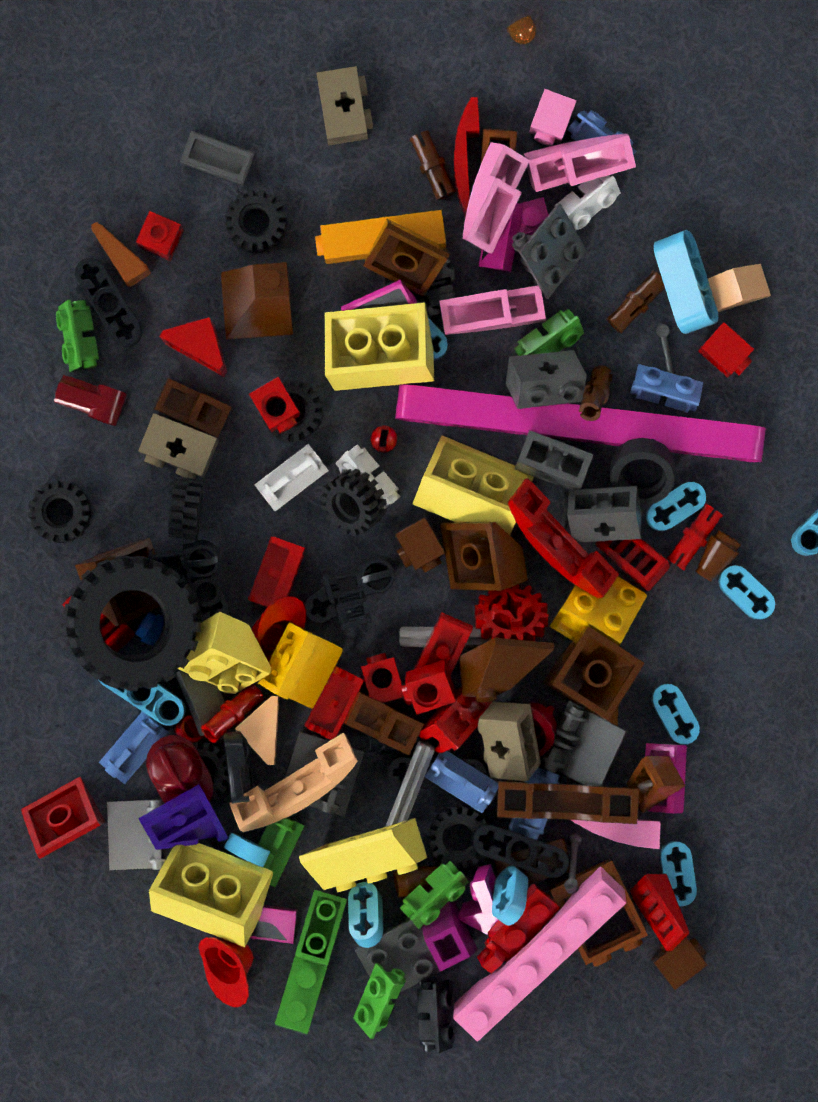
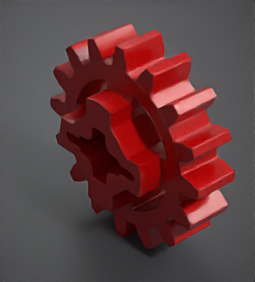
M519 584L502 591L488 590V596L480 595L479 605H475V628L481 629L482 639L491 637V639L505 638L535 641L536 636H544V629L548 627V604L541 603V593L531 595V586L529 585L524 590L519 589Z

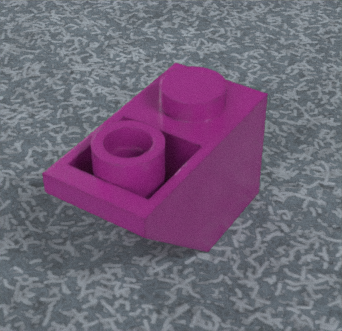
M448 901L440 909V914L434 922L427 926H422L424 940L440 971L471 957L478 951L466 924L458 919L459 910L454 901Z

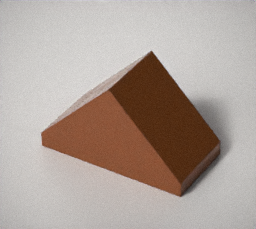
M646 756L642 758L626 783L628 787L639 789L638 806L642 813L650 810L685 786L669 756Z

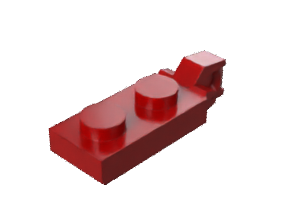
M441 612L414 669L445 660L451 675L473 630V626ZM426 683L422 684L419 689L422 692L430 693L436 687Z
M532 884L528 888L526 908L520 919L510 926H506L498 920L487 932L489 937L484 942L486 947L477 956L481 966L492 974L504 961L507 962L514 957L561 908L558 902L538 886Z

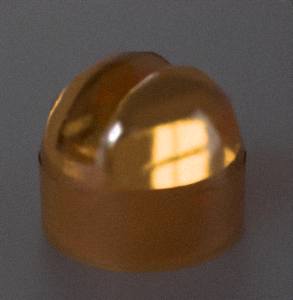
M530 15L506 28L511 38L519 44L530 43L536 34V26Z

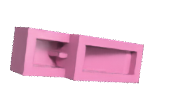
M628 134L588 138L524 153V157L530 160L527 165V171L531 186L536 192L566 183L574 186L636 167Z
M490 143L469 199L464 222L463 239L487 253H493L522 193L516 188L530 161L529 159L503 144Z
M538 285L509 291L503 289L439 301L445 335L495 330L546 321L542 292Z
M637 819V824L571 820L592 833L615 842L636 847L660 849L659 820Z

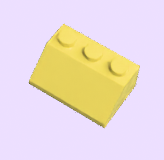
M425 302L326 312L325 376L334 391L434 381L433 344Z
M441 435L424 473L413 505L454 522H496L511 535L516 521L511 513L508 501L525 479L529 478L533 481L534 476L515 470L516 466Z
M415 818L331 842L299 856L300 863L323 890L336 887L337 892L356 887V881L364 878L367 879L368 884L387 878L386 872L397 869L398 875L417 870V863L427 858Z
M200 843L190 846L176 845L170 851L149 889L151 911L245 947L260 919L273 871Z

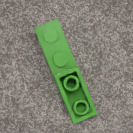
M314 890L275 1021L276 1026L308 1035L347 899Z

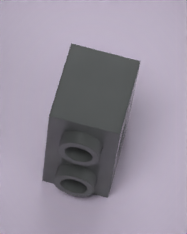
M574 350L509 357L505 384L517 409L582 402L587 375Z
M529 430L515 470L568 490H579L582 487L594 454Z
M637 486L569 490L567 516L571 536L577 542L641 539L642 512Z

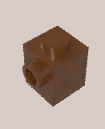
M426 518L395 534L401 545V548L396 551L406 568L412 565L415 571L422 568L424 573L442 564L439 557L445 555V552Z
M685 937L673 951H666L661 943L659 948L662 951L651 959L674 990L707 966V963L702 958L707 953L695 937L690 941Z

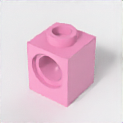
M544 89L529 131L530 134L535 135L534 140L547 146H553V143L561 144L577 100Z

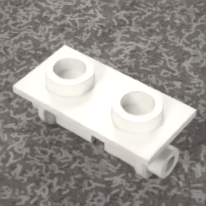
M608 175L581 183L578 186L579 190L584 194L581 199L572 191L558 203L562 205L574 229L579 230L585 227L591 217L602 208L612 205L621 192L615 177Z
M307 444L254 485L272 509L277 511L329 470L316 452Z
M357 444L350 451H346L335 463L339 467L340 474L349 469L351 471L359 469L360 475L364 472L370 474L368 480L371 482L375 479L378 482L375 486L376 489L382 488L384 492L380 499H386L387 505L383 507L384 509L401 497L397 493L399 488L396 487L384 471L377 477H373L371 473L379 465L365 447L361 449Z

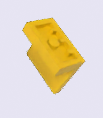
M620 577L616 578L608 592L601 599L575 585L549 627L573 641L586 626H589L619 646L644 603L647 594Z
M289 622L269 661L271 673L260 679L258 684L284 699H292L312 709L337 664L343 649Z

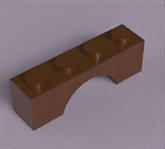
M498 781L497 817L569 819L602 823L637 824L639 789L632 787Z

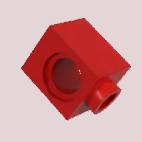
M149 211L136 243L139 248L171 261L184 230L181 224Z
M723 322L698 352L728 378L733 372L740 375L753 360L748 356L754 348Z
M279 377L249 393L250 398L271 433L277 429L279 433H283L297 424L295 418L300 416V412ZM274 399H281L286 403L285 412L277 417L268 414L267 406L269 402Z
M386 653L366 658L368 665L361 666L369 696L382 703L404 697L394 657L387 659ZM379 668H385L392 674V682L387 688H378L373 683V673Z
M445 660L406 672L405 685L401 686L406 704H413L417 715L456 702V689ZM429 683L434 685L436 689L430 693H425L419 687L422 684Z

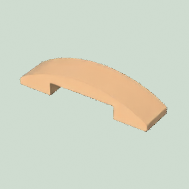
M343 732L315 750L317 759L267 790L263 791L260 787L256 786L243 794L244 796H249V802L233 804L230 802L229 804L239 830L246 832L287 818L314 803L339 784L358 762L347 735Z

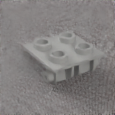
M162 799L107 802L109 870L151 868L152 870H160L172 848L156 850L138 819L165 804Z

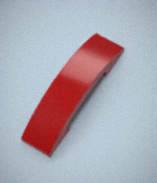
M471 97L460 119L455 140V187L465 217L470 199L466 138L479 137L478 97Z
M529 478L525 479L508 501L511 513L519 528L538 553L560 574L587 593L599 599L603 598L619 573L598 551L588 554L546 510L551 503L550 500Z

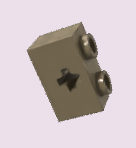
M357 66L317 72L328 146L368 139L367 129H373L370 108L363 109L362 96H368L365 75L358 76ZM342 99H348V103L351 104L350 112L343 113V108L339 107L341 106Z
M153 413L138 451L146 455L144 462L163 469L166 463L176 467L175 474L184 478L195 479L196 475L205 478L219 440L216 437ZM180 440L186 452L185 455L178 453L176 458H174V453L169 447L171 444L177 445Z
M493 701L478 721V731L482 735L484 743V761L488 764L490 778L528 781L541 764L530 704Z

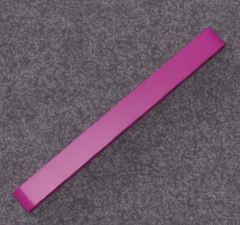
M406 384L399 385L395 419L402 421L518 435H528L530 430L552 439L621 446L632 439L648 438L664 444L671 453L746 462H762L766 428L760 426L611 408H601V414L597 420L587 421L580 416L582 412H579L580 405L567 403L517 409L513 398L510 396Z

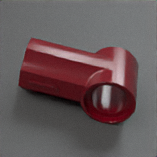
M63 375L58 384L54 402L86 413L88 417L116 426L127 394L101 384L95 386Z

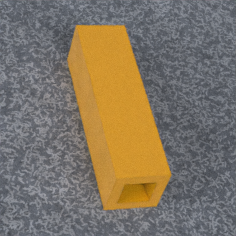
M442 210L321 225V235L315 236L317 255H324L326 264L366 259L387 218L446 248Z

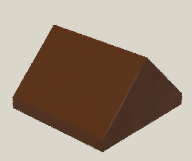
M387 218L363 266L393 282L401 280L409 290L424 297L448 260L450 253L448 249Z

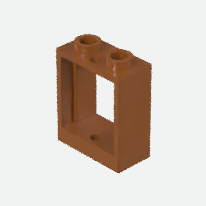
M610 858L577 873L576 880L580 886L601 866L625 889L626 904L623 907L633 928L589 950L585 943H583L578 948V951L586 965L593 963L594 967L611 960V953L621 948L625 952L637 948L643 944L641 938L648 936ZM569 878L548 887L554 900L558 902L561 908L565 904L564 899L572 895L564 887L565 881Z

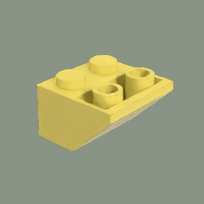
M222 612L216 613L201 623V632H196L195 640L198 641L196 650L190 651L186 658L189 662L184 669L178 668L188 673L192 679L206 681L217 686L220 691L229 694H236L271 673V666L249 624Z

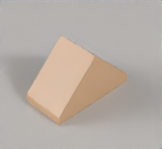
M761 264L732 268L708 278L718 312L771 296Z
M280 696L269 697L235 728L237 731H241L248 744L267 765L276 764Z

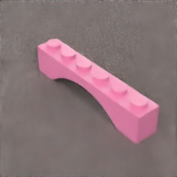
M600 866L579 886L578 891L571 895L558 913L523 949L492 974L475 983L454 1003L453 1019L478 1042L626 904L625 889Z

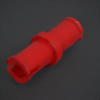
M705 503L691 526L684 528L682 531L684 536L666 558L675 564L681 554L684 553L676 565L683 571H685L699 548L706 546L708 543L706 538L724 516L715 510L709 520L706 521L714 509L707 503Z
M251 684L231 701L226 700L220 706L221 710L206 724L204 723L201 726L204 736L209 741L216 743L223 733H226L232 726H238L245 718L244 716L264 700L262 692L258 687Z

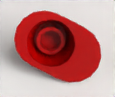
M285 596L276 599L266 608L262 616L251 628L268 662L289 622L302 629L305 627L306 608L303 602L296 597Z
M205 937L200 941L198 948L210 988L223 1003L231 1007H241L247 1002L249 997L246 975L254 959L250 947L247 944L243 947L219 937Z

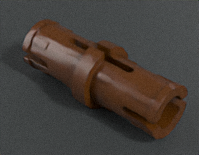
M429 130L420 132L425 143L424 147L417 134L409 140L422 164L419 167L423 175L426 174L436 201L445 199L440 185L444 186L448 197L455 194L456 190L444 168L446 165L445 159L439 156L430 135L431 133Z
M653 270L634 291L630 290L625 295L626 299L606 318V321L617 332L622 334L640 313L645 314L648 311V305L665 289L662 276Z
M598 365L594 367L591 372L590 381L585 384L583 400L579 408V412H582L580 416L584 420H597L600 417L602 405L608 401L610 395L609 385L613 374H610L611 370L607 366Z

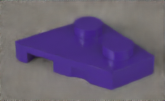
M199 784L138 818L156 850L172 848L176 845H197L199 839L216 837L218 842L229 839Z

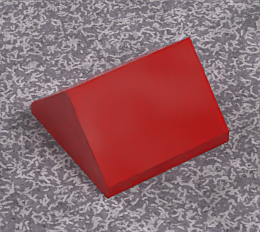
M210 317L163 330L159 337L165 345L223 377L227 374L228 371L216 328Z
M81 777L74 779L21 809L39 859L106 823Z

